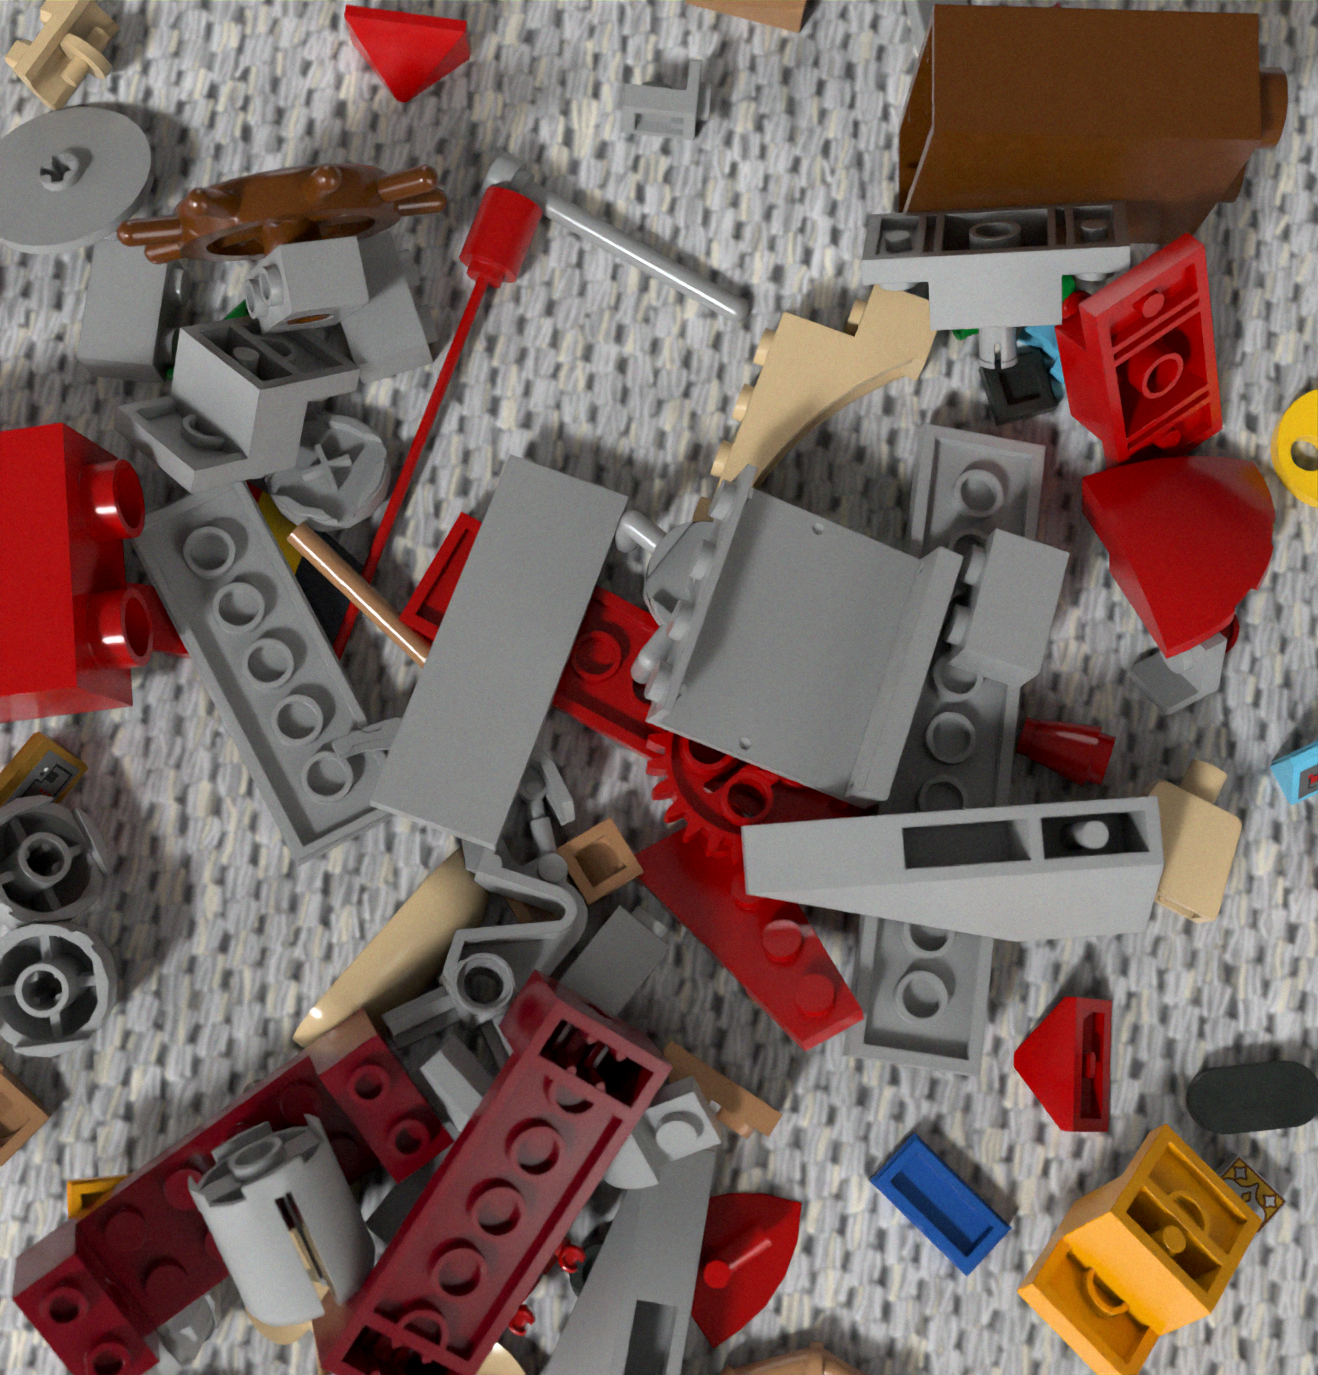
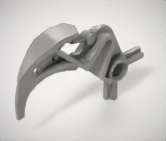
M403 716L386 719L366 726L332 741V746L338 759L342 760L363 752L390 750ZM537 744L516 795L525 802L530 803L533 817L530 827L537 859L521 867L509 854L501 834L496 850L462 839L466 870L475 873L474 881L485 890L553 912L559 918V921L456 930L442 975L439 976L441 987L381 1015L387 1028L386 1031L398 1052L458 1023L463 1031L468 1030L470 1034L480 1031L500 1072L513 1050L498 1025L534 969L536 968L550 976L579 942L587 926L588 909L584 898L574 886L566 882L568 865L557 853L550 818L545 816L542 803L544 798L555 820L558 821L560 826H563L575 820L573 799L554 761ZM472 976H488L498 985L500 997L492 1003H476L465 993L464 983Z

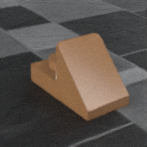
M670 1039L668 1040L662 1052L663 1056L673 1066L667 1076L669 1084L693 1075L708 1104L713 1100L721 1106L715 1116L717 1120L746 1139H749L754 1129L767 1137L770 1136L783 1114Z

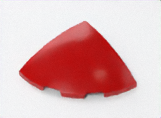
M1217 456L1159 458L1122 465L1082 477V513L1109 552V572L1166 659L1188 651L1217 634L1232 622L1236 605L1244 599L1251 588L1256 591L1260 589L1267 576L1273 557L1274 546L1272 545L1276 518L1271 493L1264 477L1253 461Z

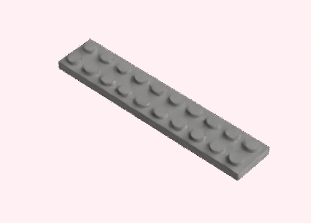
M924 423L918 431L904 552L922 559L942 546L963 555L964 561L970 546H979L996 528L1036 541L1046 446ZM961 567L888 799L873 805L872 816L1008 806L1020 688L946 665L952 643L944 641L945 627L953 607L956 604L962 605L967 587L966 583L959 580ZM860 914L851 992L862 1008L864 1019L846 1029L843 1056L960 1075L980 1076L994 938Z

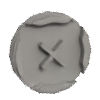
M332 412L315 415L316 420L303 424L295 468L265 476L268 494L280 514L297 526L304 521L312 530L321 532L350 528L370 517L386 498L392 478L388 453L374 428L358 418Z

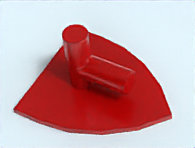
M726 1193L709 1197L691 1316L713 1349L740 1331L764 1309L783 1281L797 1245L802 1203L765 1193Z

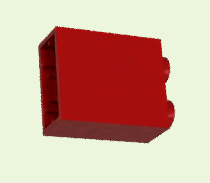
M63 422L0 431V723L133 706L131 668L146 666L152 655L153 629L148 607L137 589L126 588L123 540L139 537L145 523V503L139 478L133 466L127 460H118V457Z

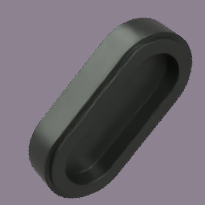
M1277 1060L1213 1067L1201 1071L1192 1079L1187 1089L1186 1104L1192 1119L1201 1128L1217 1134L1230 1135L1294 1128L1307 1124L1318 1113V1079L1309 1068L1294 1061Z

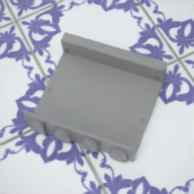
M747 464L731 482L725 479L722 480L712 499L708 516L717 520L710 540L702 538L691 558L687 576L695 578V582L688 601L684 599L678 601L668 622L666 636L674 639L667 661L658 660L646 684L644 696L652 700L645 721L862 809L868 808L888 799L964 556L940 546L922 559L916 558L752 488L751 485L758 467Z

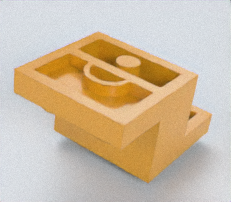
M1165 1123L1149 1132L1121 1176L1073 1203L1016 1292L1097 1375H1138L1160 1336L1212 1314L1263 1220Z

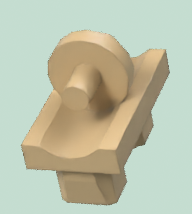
M46 0L40 8V21L45 25L33 42L27 39L17 40L5 56L6 63L43 104L54 111L63 108L87 73L103 80L112 70L111 64L102 55V52L120 27L98 6L95 0Z

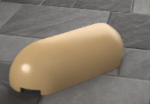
M463 846L453 852L435 869L319 999L293 1035V1040L306 1049L361 1008L365 1010L384 1037L387 1034V1028L381 1015L422 995L443 971L456 930L480 928L487 914L490 891L485 890L474 881L475 873L466 870Z

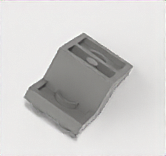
M250 315L181 327L171 394L169 396L117 406L114 429L190 493L207 492L215 487L247 479H259L267 474L295 468L307 402L324 401L331 396L357 391L361 368L309 329L262 335L259 318L252 319Z

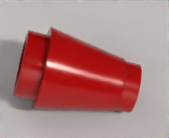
M1027 716L1016 753L1028 756L1029 759L1082 787L1085 781L1101 786L1116 737L1101 733L1102 726L1046 719L1037 720Z

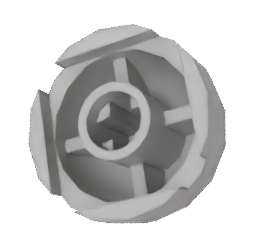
M45 795L16 798L0 808V923L6 927L15 929L35 922L71 921L96 902L101 893L99 891L102 888L103 876L108 873L110 858L103 834L89 815L79 808L75 807L70 811L63 805L52 803L55 799L54 797Z
M74 921L35 922L15 928L0 938V1035L5 1041L15 1045L11 1049L25 1056L54 1057L77 1049L104 1027L118 1000L120 974L112 951L96 932Z

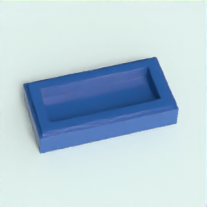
M914 1132L910 1134L869 1179L967 1277L1012 1228Z

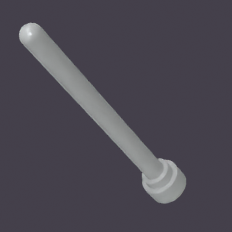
M503 151L491 165L482 186V195H484L488 187H501L515 191L535 202L541 208L542 215L728 320L741 322L747 317L749 307L745 300L534 182V174L526 170L527 163Z

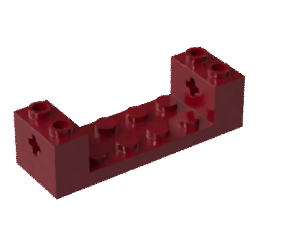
M536 968L534 969L498 1025L513 1050L512 1054L361 1288L341 1306L334 1300L329 1289L322 1298L321 1303L325 1315L311 1320L321 1368L335 1375L477 1374L673 1068L645 1033Z
M361 1008L16 1257L11 1299L72 1375H143L160 1362L158 1328L230 1275L204 1217L198 1210L190 1193L188 1178L191 1176L198 1185L201 1178L217 1164L211 1152L216 1147L235 1135L266 1121H269L274 1133L292 1127L308 1126L303 1114H309L320 1119L349 1186L380 1163L384 1165L398 1185L455 1141L424 1092L408 1076L409 1072L365 1010ZM277 1198L275 1199L276 1205L288 1231H290L291 1227L287 1221L288 1219Z

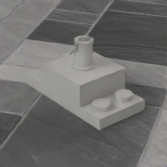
M1125 200L870 214L861 260L863 285L879 284V287L884 290L900 291L914 287L917 282H928L930 331L978 328V364L984 368L995 369V344H1000L1001 369L1008 368L1017 364L1019 360L1016 327L1062 325V275L1075 274L1081 280L1100 281L1112 277L1115 272H1128L1130 270V240Z

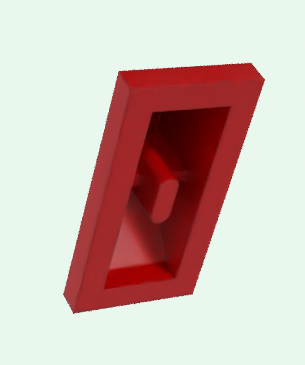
M346 4L344 18L352 44L397 102L407 103L470 59L471 42L466 20Z
M1065 996L1014 1052L1013 1067L1061 1131L1108 1132L1112 1000Z

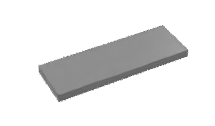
M509 455L369 799L370 806L496 850L614 542L615 533L627 508L629 496L520 457Z
M243 480L215 487L207 492L188 493L146 512L141 535L129 540L298 867L397 817L398 815L370 806L369 802L388 755L387 750L363 752L339 760L333 749L332 741L372 725V722L246 481Z

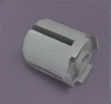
M303 1114L308 1126L292 1127L274 1133L269 1121H266L235 1135L211 1151L217 1164L201 1178L198 1185L191 1176L188 1178L190 1193L198 1210L204 1217L245 1307L256 1319L273 1327L302 1324L325 1315L322 1303L276 1205L275 1199L278 1198L298 1245L313 1273L323 1286L328 1285L334 1300L339 1306L361 1288L373 1270L376 1248L330 1145L327 1134L320 1119L309 1114Z

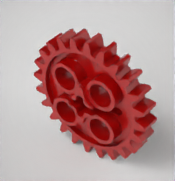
M663 728L661 729L667 733L648 735L646 747L663 756L647 761L646 774L664 777L665 779L652 789V800L672 799L673 804L666 811L663 820L666 824L676 822L682 818L688 822L682 838L684 843L692 841L700 833L708 837L705 856L709 858L718 850L721 844L730 846L731 865H737L743 855L741 826L837 819L828 806L846 809L849 805L845 801L753 764H748L739 770L724 786L714 793H707L704 790V785L732 771L739 762L738 758L723 753V758L714 764H704L697 761L689 750V745L694 742L693 740ZM736 791L753 793L761 804V813L754 817L737 815L730 808L728 796Z

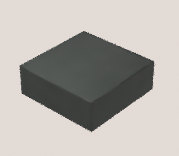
M1040 349L1019 354L1017 364L1008 368L1001 369V359L995 360V369H988L982 366L978 369L996 426L1053 412L1058 407Z

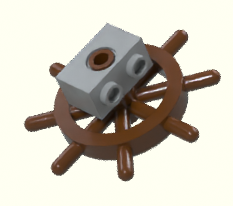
M326 163L250 174L216 183L205 188H193L176 205L173 215L124 220L117 228V237L123 245L128 247L145 246V257L149 262L156 265L183 258L214 262L258 261L263 259L249 272L250 279L245 281L244 292L247 309L251 318H259L262 335L334 326L368 304L370 301L357 240L373 236L394 226L400 221L401 217L441 212L446 207L447 197L443 190L436 187L439 181L438 173L430 165H419L390 174L380 168L363 164Z

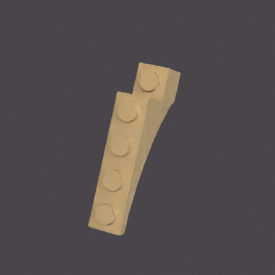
M875 284L868 302L856 298L844 333L784 311L777 331L765 328L759 342L753 363L762 366V370L756 386L753 387L744 383L739 394L732 419L741 422L734 443L722 440L710 472V475L720 478L716 490L721 485L722 480L725 479L731 482L747 464L758 467L751 485L752 488L758 489L789 451L812 430L844 407L904 377L918 381L937 330L930 331L929 300L902 290H884L879 287V284ZM703 496L700 497L691 521L714 520V518L708 516L712 502L711 499Z

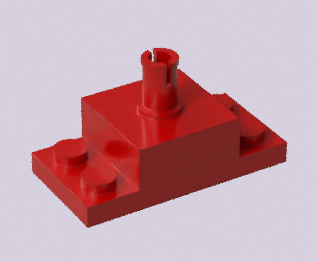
M1186 232L1107 286L1097 290L1093 295L1085 290H1078L1071 293L1062 303V325H1056L1054 328L1070 414L1102 441L1107 470L1153 459L1182 457L1223 429L1205 244Z

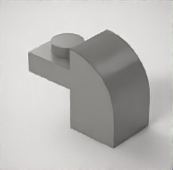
M693 1075L659 1088L602 1177L607 1183L621 1189H640L659 1184V1166L721 1143V1126Z

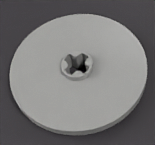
M73 107L38 116L20 125L0 140V244L29 254H56L88 246L116 231L122 221L130 219L142 206L155 178L156 164L154 153L142 129L127 116L109 109Z

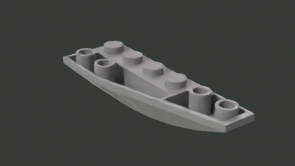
M1158 796L741 826L746 894L1013 942L1145 932L1164 868Z
M704 1149L659 1166V1184L640 1189H627L543 1375H680L716 1156L715 1150Z

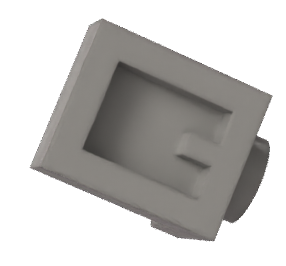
M690 59L686 90L673 89L670 85L657 81H649L641 85L625 83L623 133L694 141L696 119L708 121L712 83L701 82L702 60Z
M1218 632L1192 649L1168 659L1165 658L1159 649L1158 653L1131 667L1130 679L1164 714L1171 715L1219 690L1227 639Z

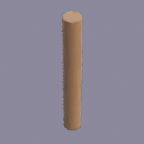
M304 521L297 526L286 540L423 669L432 643L425 636L399 621L398 618L401 613Z

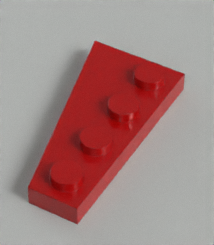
M729 803L730 808L737 815L745 817L740 808ZM686 827L634 854L644 871L635 881L641 887L644 886L660 902L662 908L679 925L682 924L722 968L725 967L746 989L747 994L805 1052L864 1019L862 1008L798 903L746 894L743 855L737 865H731L730 846L721 844L718 850L709 858L705 856L708 837L700 833L692 841L684 843L682 838Z

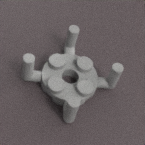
M629 511L621 518L614 536L615 547L621 552L629 553L634 551L639 544L652 554L646 568L643 598L652 617L660 626L641 649L631 666V676L638 683L647 684L649 676L658 660L666 662L674 641V639L666 636L668 622L680 599L688 601L694 585L693 578L687 576L691 558L702 538L710 540L717 519L713 521H690L680 524L669 533H666L638 511Z

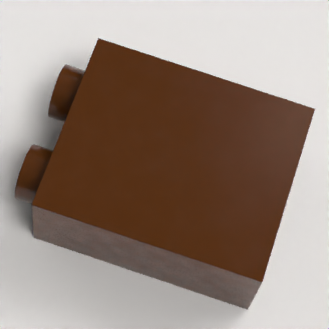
M934 4L898 123V213L1125 200L1130 243L1170 244L1186 232L1193 236L1216 203H1234L1242 188L1246 162L1254 150H1272L1278 144L1284 129L1288 107L1286 73L1281 67H1260L1258 13Z

